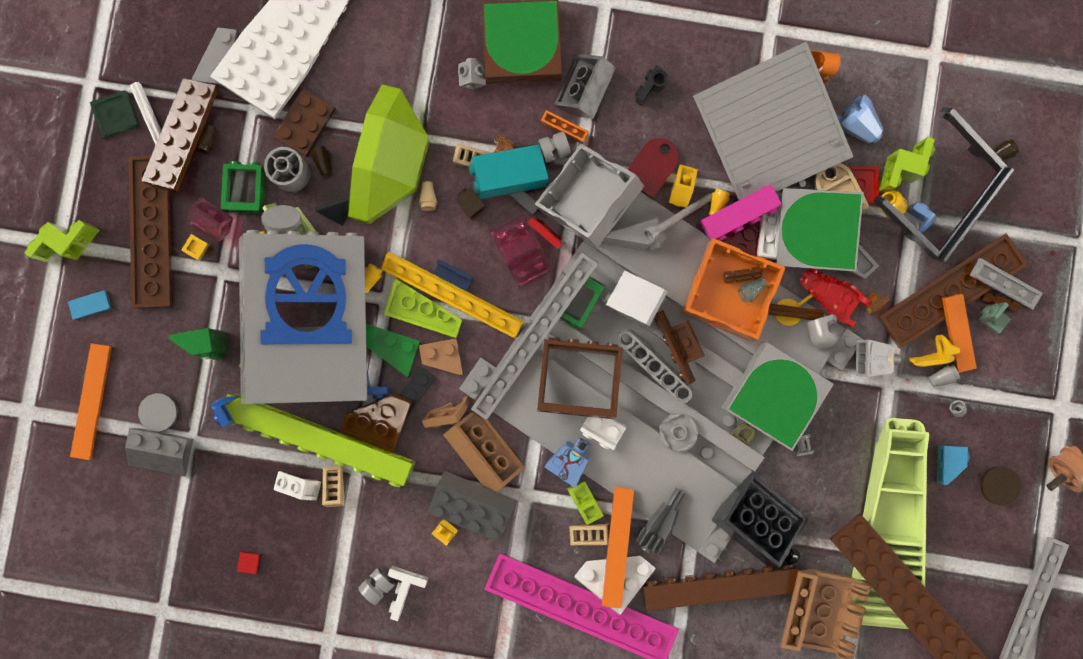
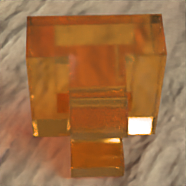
M500 134L496 135L494 143L497 147L494 152L514 149V142Z
M873 291L867 295V298L872 301L867 311L871 316L884 308L890 299L885 294L879 297Z

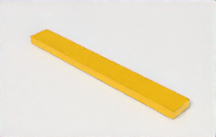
M388 252L385 256L381 270L514 339L518 336L524 323L523 320L391 252Z

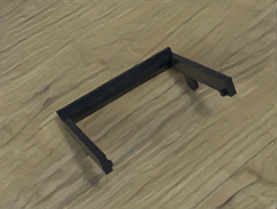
M943 107L940 111L943 114L942 119L948 120L971 144L968 151L972 155L984 158L997 173L938 250L886 198L877 196L874 199V202L905 231L904 235L908 239L916 242L932 259L946 262L950 258L953 251L962 242L965 235L974 226L976 220L986 210L988 204L1014 171L1013 168L1008 167L954 108Z

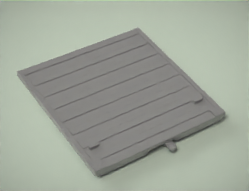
M807 42L693 95L738 200L769 184L773 186L775 192L799 182L801 187H804L806 185L804 179L853 157Z

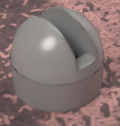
M956 400L950 404V411L955 417H963L967 413V407L963 401Z

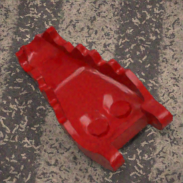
M814 268L808 269L801 277V286L814 296L829 315H836L838 322L853 329L857 323L850 319V316L859 303L866 307H869L872 303L852 284L826 276Z

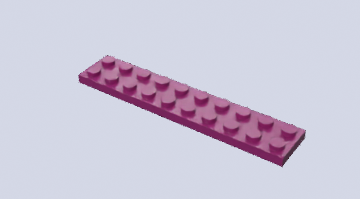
M499 553L484 589L647 659H667L679 631V628L628 606L621 615H618L610 607L601 606L602 600L590 590L503 553Z

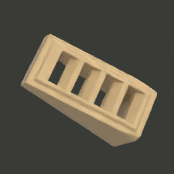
M457 144L453 164L469 168V164H471V162H468L469 153H473L472 156L491 152ZM464 151V158L460 160L461 152Z
M343 466L323 467L322 505L324 507L344 506ZM328 473H338V476L328 477ZM328 481H338V484H329ZM329 489H338V492H329ZM329 497H337V500H329Z
M610 524L569 526L571 546L608 545ZM577 530H580V540H577ZM585 530H588V540H585ZM593 530H596V539H593ZM601 530L604 531V539H601Z

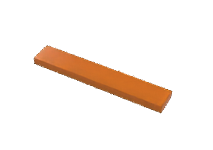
M94 343L90 345L70 457L92 460L112 346Z
M614 487L601 606L622 608L634 489Z

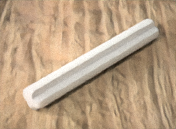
M139 82L132 83L130 88L156 145L162 130L142 85Z

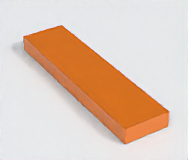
M956 294L944 297L942 301L950 343L960 348V353L952 355L955 357L954 366L958 373L976 369L963 294Z

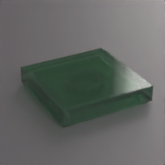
M126 90L89 102L101 138L103 139L140 127L128 91Z

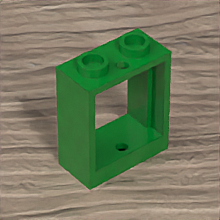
M230 161V164H223L221 210L229 213L263 214L266 173L264 167L259 162H249V165H244L238 161ZM231 171L256 172L255 203L230 202Z
M591 276L586 280L584 286L596 293L581 319L567 311H564L561 317L568 320L567 323L572 327L582 328L606 286Z

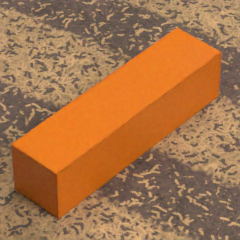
M547 110L541 119V124L559 133L564 131L567 137L581 144L584 143L588 135L587 130Z

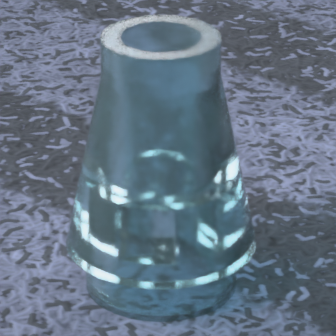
M760 278L759 280L741 285L740 289H738V295L743 302H752L762 291L768 288V284L764 278Z

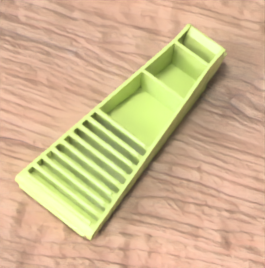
M889 418L880 432L879 442H876L863 517L925 587L926 487L929 432H925V427L920 421ZM853 567L852 577L868 583L857 569ZM872 586L869 594H865L868 596L867 601H860L856 598L852 599V602L866 608L865 613H862L864 615L862 625L909 629Z

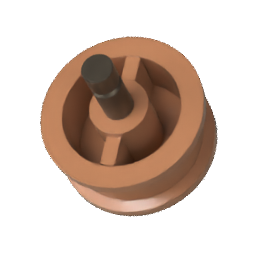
M1064 446L1058 456H1052L1048 459V466L1056 478L1046 486L1050 491H1053L1057 486L1063 484L1074 492H1082L1083 454L1076 446Z

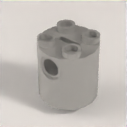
M279 147L272 150L265 159L264 170L266 176L279 188L286 192L296 193L307 186L312 172L309 164L297 151L289 147Z

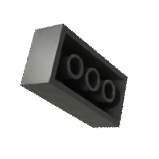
M444 471L427 513L500 542L517 500Z

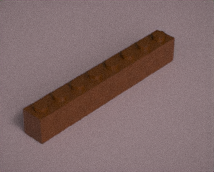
M786 563L782 564L780 568L763 566L762 570L745 568L742 569L743 572L735 573V570L724 571L721 575H716V573L712 572L705 573L704 577L687 575L685 579L677 580V577L666 578V581L658 582L657 579L647 580L646 584L642 586L646 611L792 594L799 568L793 566V564Z

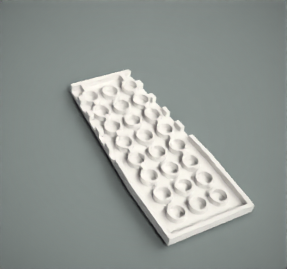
M269 0L243 30L210 77L265 114L276 119L307 76L319 56L321 47L325 46L330 32L338 24L337 20L345 12L349 0Z

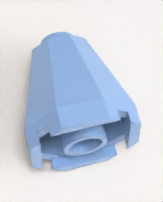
M866 95L857 97L843 109L845 111L843 116L840 114L837 116L843 132L861 141L876 143L883 136V126L871 100Z

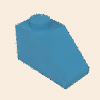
M938 445L937 484L948 485L967 467V462L970 460L968 447Z

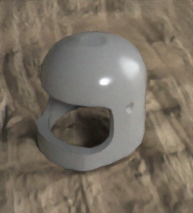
M836 315L821 317L807 323L813 346L824 349L832 347L838 342L839 334L831 333L828 330L829 325L837 322Z

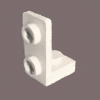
M279 471L274 490L301 500L317 501L321 481L302 479Z

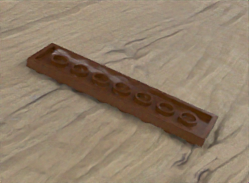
M152 155L129 156L131 308L172 307L170 190L148 185L141 181Z
M1007 233L1001 235L877 316L898 348L904 347L946 319L942 298L963 294L966 306L992 289L970 276L979 258L1010 275H1014L1028 265Z

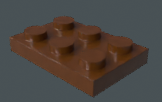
M301 89L273 137L308 157L336 108L306 90Z

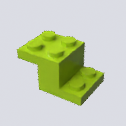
M926 137L914 145L913 152L898 149L888 156L879 185V193L884 194L900 186L901 181L913 183L927 175L930 169V164H928L929 158L932 157L935 151V146L933 145L935 139Z
M80 220L73 223L69 231L64 227L47 222L39 229L37 237L29 242L24 254L44 262H48L55 252L60 256L78 260L100 230Z

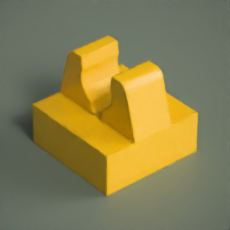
M191 234L181 251L200 261L210 244Z
M442 520L432 532V535L447 546L459 529L450 522Z

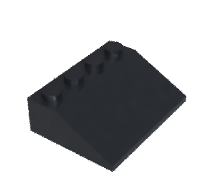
M750 473L720 505L711 521L766 566L780 568L808 518L758 476Z

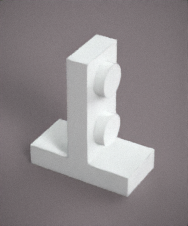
M392 566L388 576L402 581V583L398 582L395 593L398 596L396 601H392L389 612L392 613L390 619L398 621L410 585L413 584L425 588L429 577Z

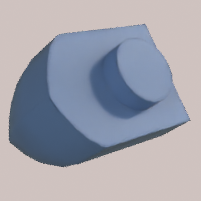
M916 202L909 207L907 212L922 221L918 230L923 233L934 223L936 215L928 210L929 207L927 205Z

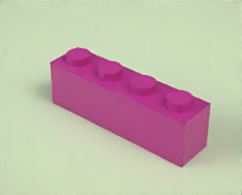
M769 184L702 219L700 223L709 240L714 238L721 241L727 238L725 234L731 231L735 234L743 230L744 224L750 222L752 225L760 221L761 215L767 213L769 216L779 211L777 207L782 204L773 186Z

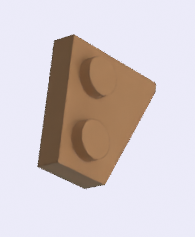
M457 338L419 345L423 365L463 375Z
M467 396L458 405L453 406L451 402L440 408L433 409L427 413L422 423L425 428H437L446 424L455 425L459 423L471 401Z

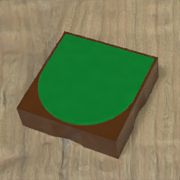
M558 0L482 2L486 84L513 83L522 80L534 82L561 81Z

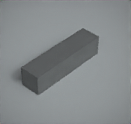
M524 191L508 194L532 216L539 210L535 205L536 201Z

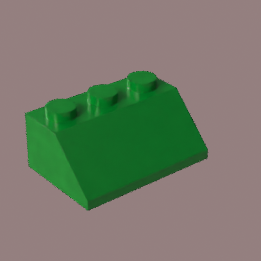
M206 328L169 335L171 341L191 355L199 356L200 359L218 360L223 359V355L229 354L225 331Z

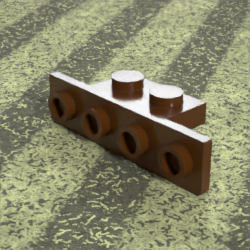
M664 310L657 312L655 315L656 325L661 328L664 334L663 340L671 349L672 360L680 369L679 374L682 381L689 385L696 380L688 363L705 356L689 320L671 327Z

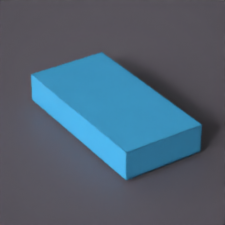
M106 290L68 301L73 320L112 309Z

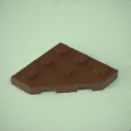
M392 394L352 410L344 416L340 432L393 453L412 400Z

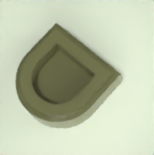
M743 422L734 429L732 435L748 446L755 438L756 431L754 427Z

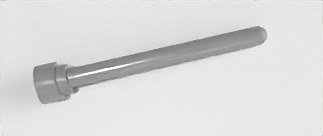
M712 194L705 195L657 226L650 225L643 230L645 240L652 243L659 239L661 232L710 202Z

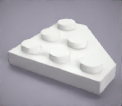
M642 556L627 557L622 608L610 607L618 615H621L656 569ZM606 559L586 561L574 578L602 600Z

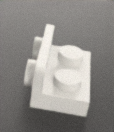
M587 417L580 431L583 432L582 434L586 438L599 441L603 448L614 450L627 426L614 419Z

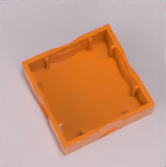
M712 238L707 244L681 313L754 342L760 337L768 315L770 302L778 289L786 267L761 257L749 255L737 247ZM754 267H760L762 270V277L758 279L752 278L751 280L739 282L734 280L733 283H726L723 277L724 273L729 271L734 273L735 270L748 268L752 270Z

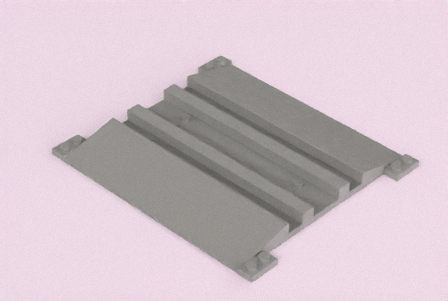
M640 191L610 232L658 218L661 224L675 214ZM683 219L663 231L666 240L661 245V248L654 251L650 249L642 251L602 243L596 248L583 239L581 245L567 262L561 274L540 305L535 309L519 336L516 337L498 366L494 367L480 357L459 389L477 401L581 252H584L598 262L590 276L606 286L582 328L572 327L567 323L568 320L561 317L545 339L557 337L560 338V341L568 342V339L580 340L579 343L586 344L587 341H597L599 345L607 346V343L618 344V336L621 331L629 328L634 330L679 373L678 365L672 360L671 349L663 340L664 334L661 328L656 325V317H654L649 327L644 328L605 307L607 302L604 301L609 290L613 292L616 285L613 282L618 273L622 275L624 270L666 289L668 293L657 312L664 310L671 327L689 320L705 355L688 363L696 380L690 384L693 392L692 398L688 402L682 403L677 401L623 350L617 418L615 420L626 425L627 428L614 450L605 449L599 444V441L586 438L582 434L583 432L580 431L587 417L537 412L544 348L543 341L493 412L554 454L567 441L575 445L579 438L585 439L589 445L584 452L590 457L583 474L613 494L614 487L634 489L632 507L649 519L663 502L668 503L676 487L684 491L686 494L677 508L679 514L672 534L715 563L732 537L711 520L729 495L752 471L755 472L765 458L763 454L773 441L755 428L756 436L747 446L732 435L734 429L743 421L721 408L735 384L744 375L747 365L761 342H768L819 374L826 362L842 371L856 351L857 340L863 339L849 329L834 323L829 325L828 330L831 333L839 334L838 342L829 348H816L811 343L807 323L812 320L801 319L794 326H784L776 320L774 315H767L759 339L751 342L682 314L683 306L707 244L710 241L707 235ZM779 284L770 304H777L782 299H792L799 303L802 299ZM583 285L565 311L581 319L596 292ZM807 302L800 306L801 308L815 309ZM625 334L622 336L624 342H632L630 335ZM644 348L636 349V353L639 356L647 354ZM549 349L544 403L610 409L615 355ZM653 361L650 363V366L653 369H659L661 367L660 363L657 361ZM672 375L664 377L665 381L669 383L675 380ZM681 388L678 391L682 396L689 394L686 388ZM670 414H686L693 418L697 424L699 433L696 443L687 451H671L660 440V425Z

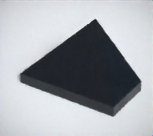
M350 196L314 207L315 211L343 226L349 214Z

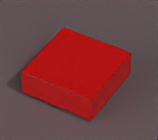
M241 551L237 572L257 574L261 554Z

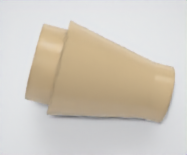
M426 181L422 183L419 206H421L423 211H433L438 203L433 182Z

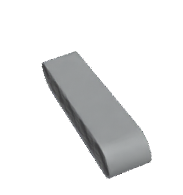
M627 328L621 331L618 336L620 347H623V350L677 401L682 403L688 402L692 398V386L682 381L680 374L634 330ZM625 334L630 335L632 342H624L622 336ZM644 348L647 354L639 356L636 353V349ZM653 361H657L660 363L661 367L659 369H653L650 366V363ZM672 375L675 380L669 383L665 381L664 377ZM681 388H686L689 394L682 396L678 391Z

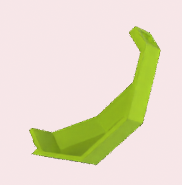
M382 84L366 113L352 167L348 214L351 220L371 224L417 192L430 140L405 95L399 88Z

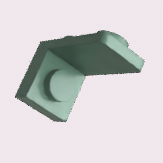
M1003 302L987 305L982 310L981 314L983 315L979 320L995 334H1000L1011 320L1003 313L1009 304Z

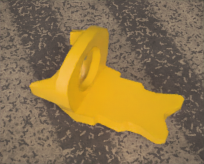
M936 335L937 353L922 357H912L909 360L918 367L947 364L954 361L955 357L952 355L960 353V348L952 345L950 340H947L944 335Z

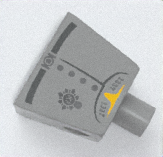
M857 340L856 376L873 377L890 374L894 371V365L900 364L901 357L899 354H894L893 345L873 340Z

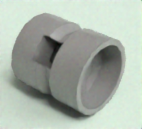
M564 131L554 134L553 138L545 137L538 140L545 163L556 160L557 156L563 158L571 155Z
M378 567L370 575V580L366 579L358 589L370 603L376 605L384 597L383 593H388L396 584L388 576L387 572Z

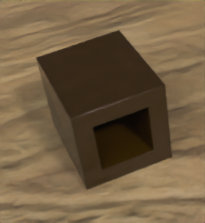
M471 187L468 190L465 188L457 194L458 198H456V201L470 220L486 209Z

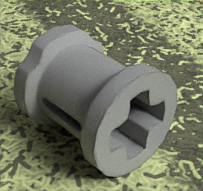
M803 434L798 441L797 456L814 453L810 445V434Z

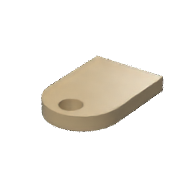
M838 163L830 167L835 173L832 179L826 177V169L815 176L814 185L816 190L862 192L853 173L844 164ZM864 195L862 210L870 207Z

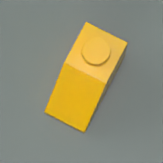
M679 164L669 203L678 207H688L694 191L698 169Z

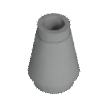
M947 365L928 377L934 388L936 386L956 383V380L960 379V375L954 365Z

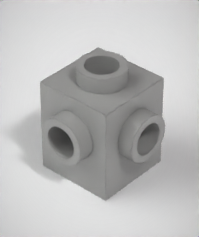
M468 58L465 62L458 64L459 87L474 90L486 85L485 63L477 61L476 58Z

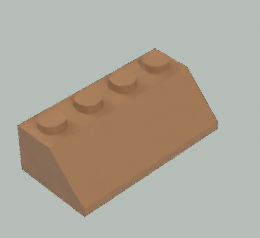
M474 411L443 434L485 488L497 492L525 469L524 465L491 423Z

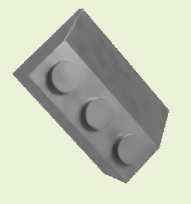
M576 54L554 105L577 116L594 119L616 67L602 56Z
M129 428L125 446L128 466L186 476L194 438L142 428Z

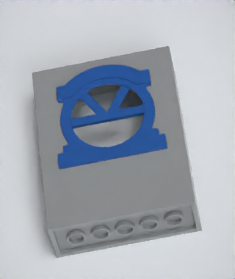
M247 230L239 238L241 404L366 401L364 236H358V233H346V236H339L338 232H328L327 235H319V232H307V235H299L298 231H288L287 234H279V231L274 230L267 231V234H259L258 230ZM307 264L320 269L307 293H305L294 275L292 267ZM282 275L287 277L296 294L275 293L276 286ZM326 275L331 278L336 294H316ZM275 302H337L332 318L325 326L316 331L302 332L291 328L282 320Z

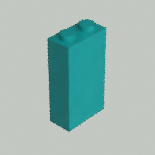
M539 144L472 156V162L469 164L470 175H474L475 178L473 182L474 191L479 194L480 199L547 187L549 179Z

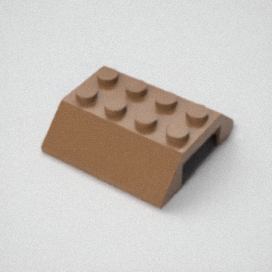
M817 569L798 571L780 647L795 651H801V647L835 653L838 659H853L856 645L843 639V635L858 639V632H860L864 617L862 613H865L866 608L852 602V599L856 598L860 601H867L868 596L865 594H869L871 585L851 576Z

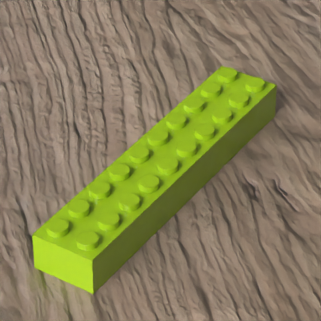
M240 394L227 395V397H237L236 400L226 405L235 422L233 425H243L242 428L250 432L260 431L261 436L272 439V437L280 439L279 443L290 446V444L297 445L298 450L306 453L309 451L315 452V456L324 460L331 458L339 466H352V470L361 474L368 472L371 474L370 477L376 480H389L390 485L398 488L406 485L410 480L416 461L391 453L264 403L241 404Z

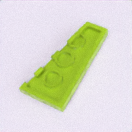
M395 278L383 315L457 338L462 319Z

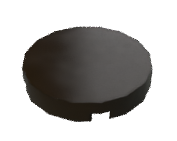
M1002 466L992 467L981 478V492L984 498L991 503L1008 505L1014 502L1020 494V479L1009 468Z

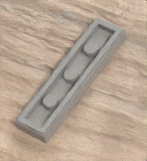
M980 258L970 274L971 277L1034 310L1043 294Z

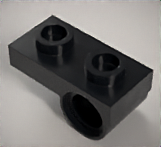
M657 65L654 70L650 69L645 76V80H647L645 85H640L635 93L637 96L636 103L641 106L651 90L656 92L662 91L668 82L667 73ZM660 77L664 83L657 84L654 78Z

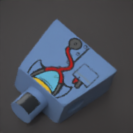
M579 438L575 445L567 441L547 461L545 468L575 488L590 457L584 452L589 443L583 438Z

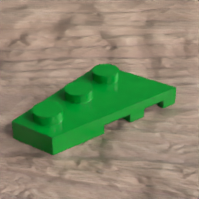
M366 323V347L409 378L421 341Z

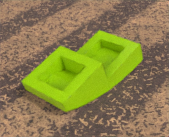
M584 479L578 482L575 488L573 486L567 488L586 525L604 516Z

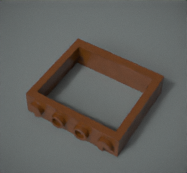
M548 337V340L544 339L537 412L615 420L617 418L623 347H618V344L607 343V346L599 345L597 341H587L586 344L579 343L580 340L568 339V342L560 341V338ZM549 349L615 355L610 409L544 403Z

